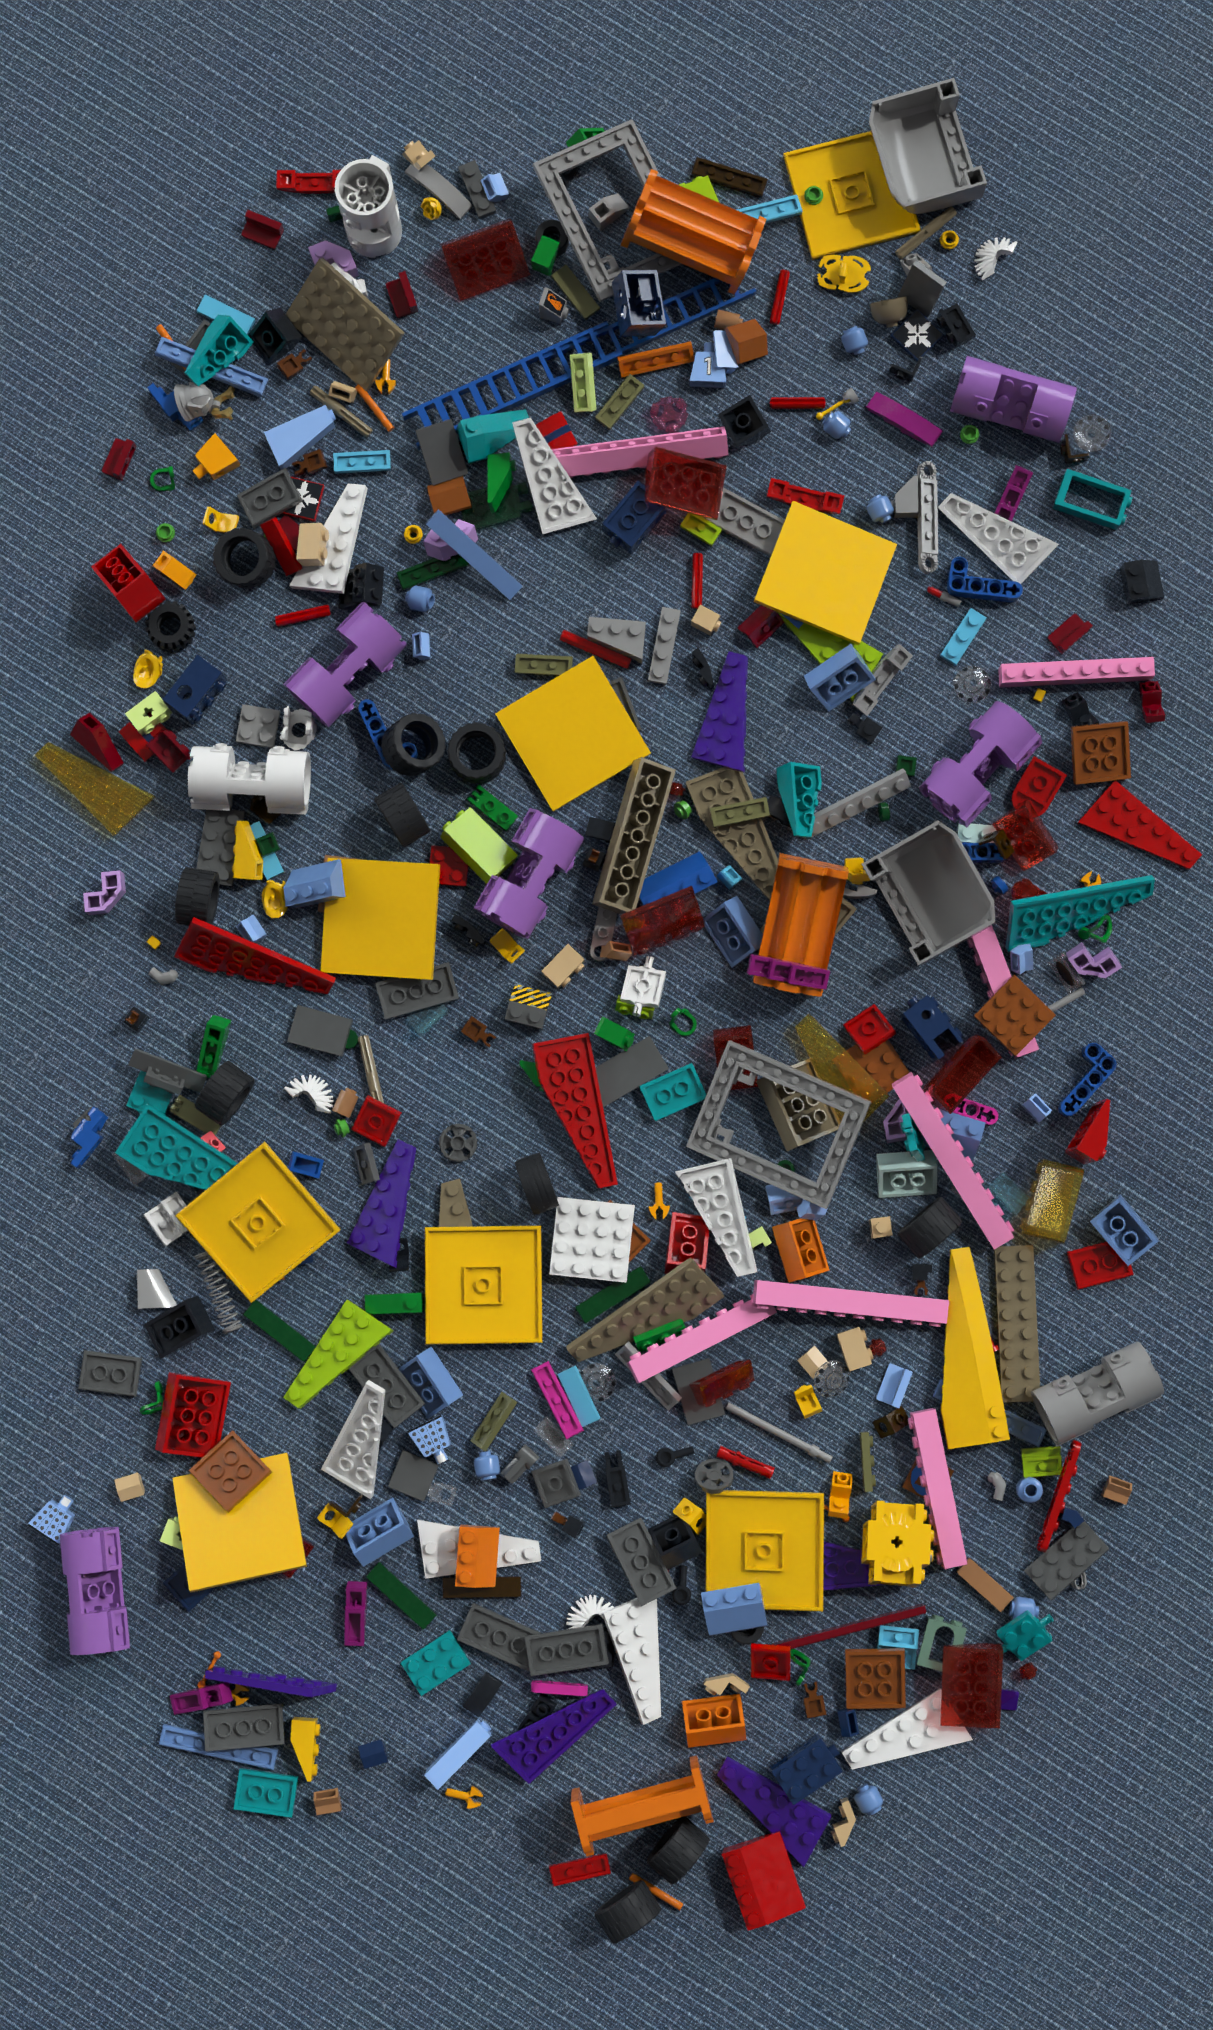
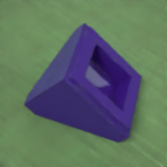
M998 1689L996 1709L1017 1710L1019 1691Z

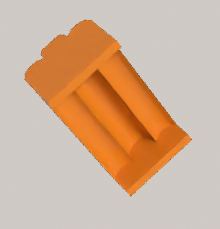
M651 169L620 246L628 248L631 241L730 284L728 292L735 295L748 270L766 218L759 216L758 219L661 178L657 176L658 171Z
M779 853L758 955L827 970L846 880L848 878V867ZM753 975L754 983L775 987L778 990L821 997L823 989L789 984L788 982Z
M697 1755L689 1757L691 1776L588 1804L583 1802L580 1787L572 1789L571 1806L586 1857L594 1855L592 1842L699 1812L703 1813L706 1824L714 1822Z

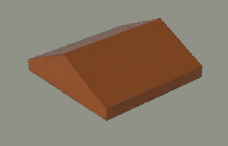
M756 319L725 328L737 364L768 355L767 333Z
M463 476L427 486L434 513L439 509L444 515H449L472 508Z

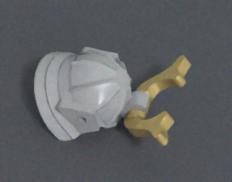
M189 382V385H175V401L185 421L206 416L208 411L215 419H233L231 407L219 411L220 405L224 400L235 397L233 395L235 391L233 386H230L224 393L213 398L211 390L204 384L196 386L194 383Z

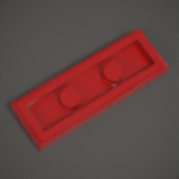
M277 517L260 524L286 576L303 569L302 565L297 561V555Z
M607 1852L549 1865L553 1887L611 1874Z

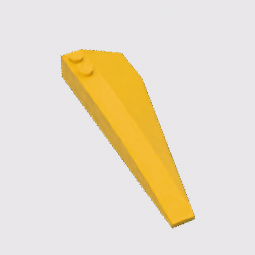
M970 1247L950 1250L949 1285L947 1292L949 1307L947 1324L945 1326V1360L941 1415L947 1449L1010 1440L991 1336Z

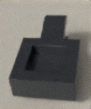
M854 713L848 720L850 724L858 728L855 734L872 744L882 729L881 726L868 717L862 721Z

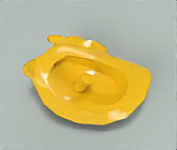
M144 650V653L139 656L134 667L133 680L136 686L149 688L156 683L157 679L162 675V656L157 658L151 651Z
M268 880L262 891L263 908L269 917L279 918L285 914L288 908L285 905L283 889L285 881L280 884L273 880Z

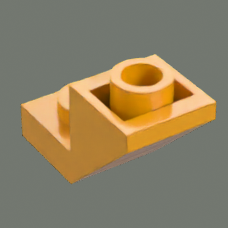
M165 551L161 553L153 564L154 568L185 590L192 584L197 575Z
M833 1471L828 1516L848 1518L852 1474Z

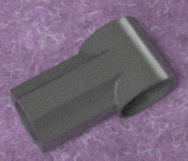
M526 1444L501 1471V1474L512 1484L539 1459V1456Z

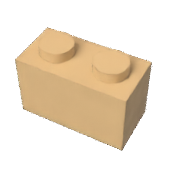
M305 523L299 526L296 559L302 566H324L328 554L326 543L329 540V532L322 523Z
M567 944L541 972L558 989L561 986L564 988L572 980L569 977L574 972L578 974L585 967L583 965L585 959Z
M855 1327L836 1334L848 1371L872 1364L871 1360L874 1358L871 1349L866 1348L864 1341H867L864 1329L860 1330V1327Z

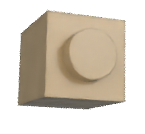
M700 605L691 620V626L711 636L713 631L717 632L721 625L719 621L720 615Z
M890 1216L869 1219L871 1239L893 1236Z

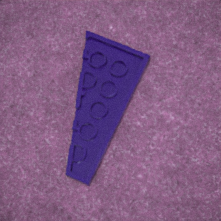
M727 1756L717 1776L771 1833L781 1832L786 1849L804 1867L826 1828L831 1814L805 1799L793 1805L780 1785Z

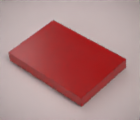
M1107 1241L1067 1252L1076 1289L1134 1275L1131 1264L1127 1266Z

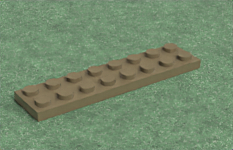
M1033 1245L1000 1246L994 1249L1001 1393L1003 1402L1033 1401L1031 1391L1040 1387Z

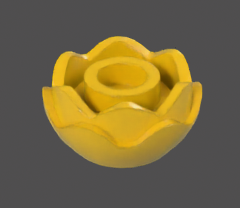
M433 197L423 199L421 203L423 215L430 220H437L441 215V204Z

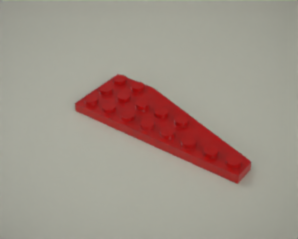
M193 917L174 955L175 958L208 972L216 973L217 971L226 972L228 976L238 974L243 975L249 980L271 984L276 982L286 983V987H293V985L302 986L305 990L324 994L329 993L336 977L195 917Z
M589 1033L533 1043L532 1048L539 1083L597 1188L617 1185L618 1182Z

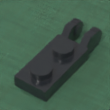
M621 1450L616 1451V1459L619 1465L616 1467H611L610 1454L605 1452L607 1467L605 1471L611 1508L631 1505Z

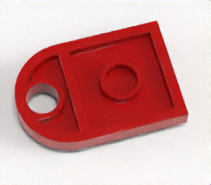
M1033 756L1012 793V805L1015 811L1026 818H1035L1042 815L1048 809L1067 774ZM1023 802L1031 804L1032 809L1030 812L1025 813L1021 810Z

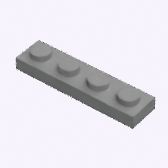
M662 607L648 682L667 685L681 610Z
M628 1341L615 1355L630 1370L627 1362L631 1360L630 1356L638 1353V1351ZM659 1373L641 1382L668 1411L682 1399Z

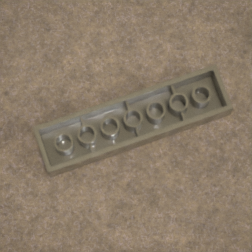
M643 757L633 761L592 902L593 905L624 916L635 914L675 775V769Z

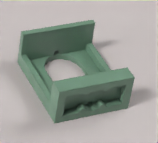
M932 1614V1617L927 1616V1624L919 1655L916 1656V1664L955 1675L967 1629L965 1626H962L963 1623L960 1621L951 1620L950 1623L943 1621L944 1617ZM943 1626L951 1628L954 1633L948 1663L929 1658L937 1629Z

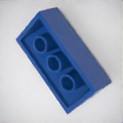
M699 851L645 878L639 900L648 918L651 919L717 886L718 881Z

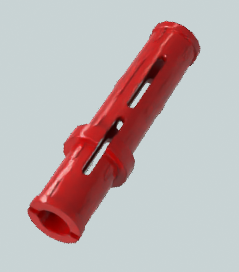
M721 1445L716 1454L717 1458L732 1463L733 1466L743 1467L768 1479H771L775 1467L742 1455L740 1451L735 1452Z

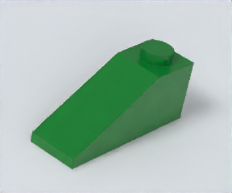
M510 452L488 455V505L491 513L496 512L514 479V471L517 469L515 459L512 460Z
M213 1015L207 1022L196 1071L207 1075L208 1078H211L219 1067L228 1038L231 1020Z
M423 1293L365 1295V1311L369 1314L424 1312Z

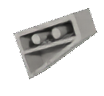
M589 617L587 640L642 664L646 622Z

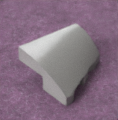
M159 1269L137 1270L138 1309L167 1308L177 1305Z

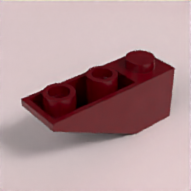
M90 712L77 720L70 733L77 742L110 772L124 764L104 725Z

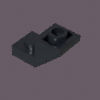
M1078 692L1061 701L1074 726L1100 724L1090 713L1086 700Z

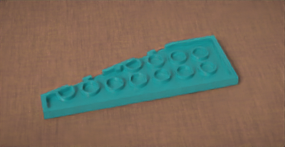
M1149 875L1012 900L1010 903L1005 948L1010 952L1018 945L1030 944L1031 948L1046 945L1054 937L1058 936L1061 938L1066 935L1065 932L1074 928L1078 930L1100 920L1106 913L1119 911L1121 906L1139 902L1153 895L1155 878Z
M149 1104L146 1105L115 1152L148 1175L205 1190L238 1164V1162Z

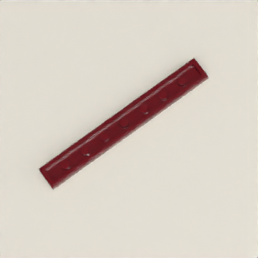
M922 1603L774 1642L772 1645L791 1646V1649L926 1614L927 1611Z

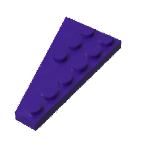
M728 652L691 756L695 760L745 773L744 741L746 737L747 710L745 706L747 699L746 680L748 676V657L746 655Z
M399 1139L379 1176L380 1180L376 1182L347 1241V1244L395 1268L397 1267V1251L400 1249V1233L403 1231L407 1207V1191L410 1190L411 1184L409 1183L410 1174L413 1171L416 1147Z
M824 1541V1590L886 1584H868L869 1564H861L862 1550Z
M214 1666L213 1669L206 1670L205 1679L306 1697H315L335 1692L337 1683L304 1680L303 1677L288 1678L285 1674L271 1676L255 1672L246 1673L238 1669H231L229 1671L221 1666Z
M601 1689L491 1744V1746L530 1784L617 1704L604 1689Z

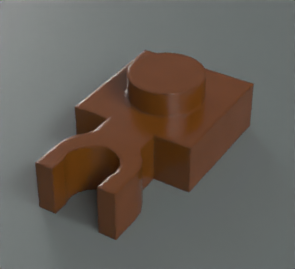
M305 349L300 351L297 357L291 353L277 362L276 366L287 380L303 371L301 365H306L312 361L311 357L308 359L302 358L306 354Z
M321 449L303 455L304 461L302 462L295 461L292 463L294 467L300 466V469L295 471L297 476L304 474L306 470L311 475L327 468Z
M470 1016L461 1029L463 1034L475 1042L481 1038L488 1047L491 1045L486 1042V1038L491 1036L496 1039V1036L484 1032L487 1026L473 1016Z
M817 1682L813 1683V1691L808 1690L807 1684H804V1690L809 1697L803 1699L807 1719L827 1715L823 1695L817 1696L816 1694L818 1690Z

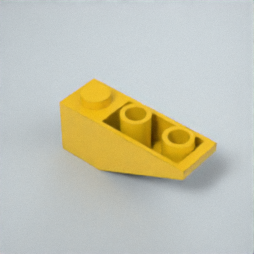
M237 821L234 829L236 843L233 847L235 854L232 866L233 878L262 880L263 858L249 821Z
M294 1717L292 1719L290 1740L306 1780L311 1782L313 1776H317L318 1764H314L315 1756H318L319 1744H316V1736H320V1724H317L318 1718Z

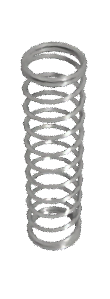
M206 1251L196 1255V1260L206 1259L203 1262H201L198 1265V1267L209 1266L208 1268L201 1271L200 1274L205 1275L213 1273L204 1278L203 1281L209 1282L216 1280L207 1285L206 1287L207 1289L217 1288L211 1293H209V1296L220 1295L219 1297L212 1300L211 1303L214 1304L224 1302L215 1307L214 1310L219 1311L227 1309L222 1313L218 1314L217 1318L230 1316L222 1322H220V1325H227L233 1323L232 1325L223 1329V1334L229 1333L231 1331L243 1327L241 1323L238 1324L241 1320L223 1323L238 1314L232 1313L220 1316L235 1307V1305H232L224 1308H219L220 1306L230 1302L233 1298L216 1301L217 1299L228 1294L230 1291L212 1294L218 1291L219 1289L227 1286V1284L209 1287L214 1283L224 1279V1276L206 1280L209 1277L221 1272L222 1269L205 1272L206 1270L216 1266L217 1263L214 1262L206 1265H201L207 1262L208 1260L212 1259V1257L209 1256V1254Z

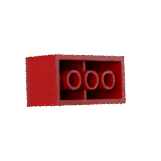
M119 544L91 566L135 623L166 600L122 544Z

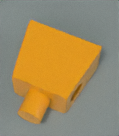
M214 433L196 453L195 457L200 465L192 471L199 480L207 473L213 480H216L239 467L240 463L216 433Z

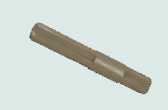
M952 206L946 209L895 252L896 256L899 259L907 256L957 214L956 210Z
M313 386L310 390V394L323 403V405H326L328 409H332L333 413L346 421L363 436H370L372 429L333 397L329 396L318 386Z
M363 1035L358 1037L369 1091L372 1098L384 1103L369 1036Z

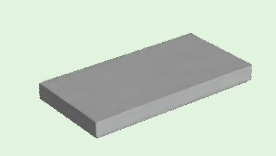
M724 487L706 520L721 528L722 531L770 557L785 521Z

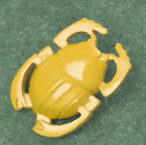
M840 255L823 256L819 267L821 268L824 264L827 272L822 278L820 273L817 274L819 286L836 290V285H839V290L848 293L860 292L868 286L869 281L864 276L865 273L871 271V267L865 259L857 256H843L842 261L840 260ZM829 260H836V262L827 265ZM853 260H856V261H859L860 263H862L863 267H861L860 264H858L857 262H855V261H853ZM824 278L830 280L832 284H827ZM861 283V285H859L858 287L849 289V287H854L857 284Z

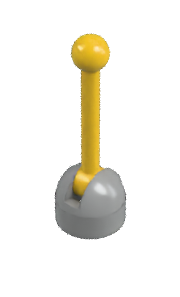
M852 388L848 389L843 394V400L824 412L817 413L816 418L818 420L823 419L824 415L844 403L852 405L858 402L859 399Z

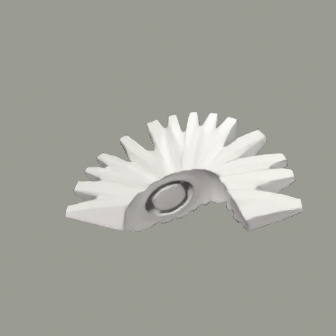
M995 238L994 245L990 240H987L988 243H983L985 246H980L982 249H978V252L975 254L979 259H975L974 262L979 263L975 265V269L978 272V276H982V280L995 273L997 259L1001 254H1013L1017 245L1016 241L1009 245L1010 239L1006 240V238H1003L1000 244H998V238Z
M302 1075V1083L296 1078L293 1079L294 1082L290 1081L294 1089L284 1088L292 1098L302 1093L306 1094L315 1105L316 1111L331 1114V1111L327 1108H333V1104H330L334 1103L333 1100H330L333 1099V1096L326 1095L332 1091L331 1089L323 1091L328 1084H323L325 1080L318 1083L320 1077L316 1080L315 1075L313 1078L312 1075H309L308 1082H306L304 1075Z
M589 1595V1600L585 1596L586 1603L582 1598H580L581 1603L578 1600L576 1601L581 1611L571 1607L577 1615L568 1613L572 1618H567V1620L572 1622H566V1625L573 1626L571 1628L584 1627L596 1615L603 1618L602 1612L612 1609L614 1606L609 1607L610 1602L602 1606L603 1597L597 1603L596 1595H594L593 1599Z

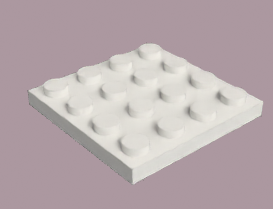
M558 1197L559 1206L556 1208L549 1274L627 1283L635 1205Z

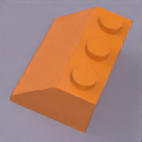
M797 1219L772 1227L788 1283L829 1271L815 1220Z
M460 1525L455 1586L471 1588L496 1586L500 1527Z
M740 1694L682 1701L688 1748L747 1740Z

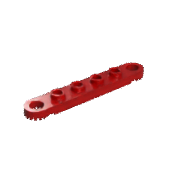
M1073 1440L1069 1446L1071 1449H1068V1455L1065 1458L1044 1521L1043 1532L1040 1534V1541L1038 1540L1037 1550L1044 1553L1048 1549L1053 1531L1056 1532L1058 1529L1059 1520L1057 1519L1059 1513L1064 1511L1065 1502L1063 1501L1065 1495L1070 1493L1071 1477H1074L1077 1472L1078 1466L1076 1462L1080 1453L1081 1442Z

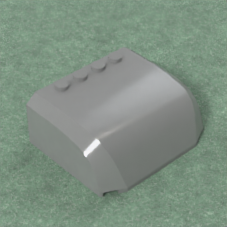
M954 78L872 102L869 125L890 193L901 207L912 214L936 211L983 197L987 181L982 165L973 168L956 113L960 95Z
M940 821L932 823L862 863L870 880L877 882L910 941L912 947L909 950L918 965L929 962L995 923V904L992 895L957 833Z

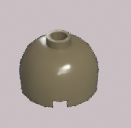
M907 297L871 303L870 309L874 320L879 324H886L887 328L898 326L897 322L903 320L908 311Z

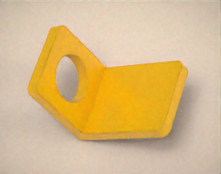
M207 507L202 523L215 532L225 533L237 527L239 516L220 513L212 507ZM211 513H213L214 515V521L212 524H210L209 522V516Z
M503 928L489 940L511 964L525 951Z
M683 1498L673 1510V1513L689 1524L696 1534H699L706 1526V1514L704 1511L686 1498ZM703 1518L701 1525L696 1527L698 1520Z
M329 1503L317 1516V1519L330 1527L340 1539L346 1535L353 1525L348 1517L343 1516ZM328 1511H334L335 1513L331 1520H325V1514Z

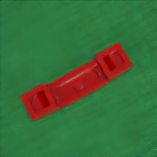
M277 170L276 188L281 191L304 194L335 193V181L341 170H332V173H296V170Z
M771 478L767 492L768 498L791 505L792 501H795L816 511L830 514L841 513L845 496L826 491L824 493L790 485L787 481Z

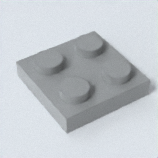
M242 704L236 742L273 748L276 741L280 710Z

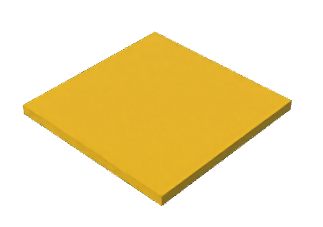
M871 131L783 153L793 193L798 196L803 210L800 219L812 260L917 234L921 231L917 215L906 211L891 195ZM817 186L822 190L823 199L819 204L811 205L805 200V191L809 187Z
M792 501L753 602L859 645L897 544Z
M594 656L495 713L553 812L632 766L634 760L640 757L645 758L651 754Z
M328 858L327 862L341 858ZM341 859L346 897L325 902L321 971L324 973L433 980L440 864Z
M265 1141L175 1215L251 1303L341 1230Z
M541 1226L425 1227L426 1344L543 1343Z
M288 1453L260 1458L272 1473L229 1513L192 1474L172 1478L190 1593L307 1567Z
M724 1490V1492L716 1494L706 1493V1592L759 1583L766 1610L823 1611L824 1493Z

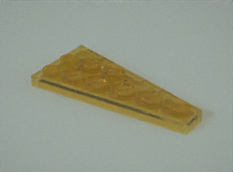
M50 742L46 743L35 754L113 836L119 833L155 798L154 795Z
M810 1013L795 1027L821 1080L871 1101L863 1121L864 1123L890 1097L888 1093ZM835 1108L840 1120L842 1121L845 1112H842Z

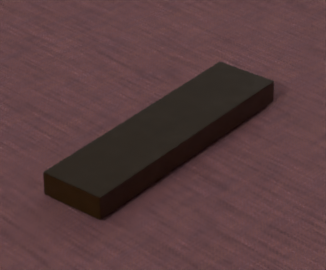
M699 157L696 158L691 177L694 178L708 175L711 183L758 198L763 197L768 181L767 178Z
M521 1576L496 1577L495 1587L482 1588L455 1586L456 1577H443V1598L521 1597Z

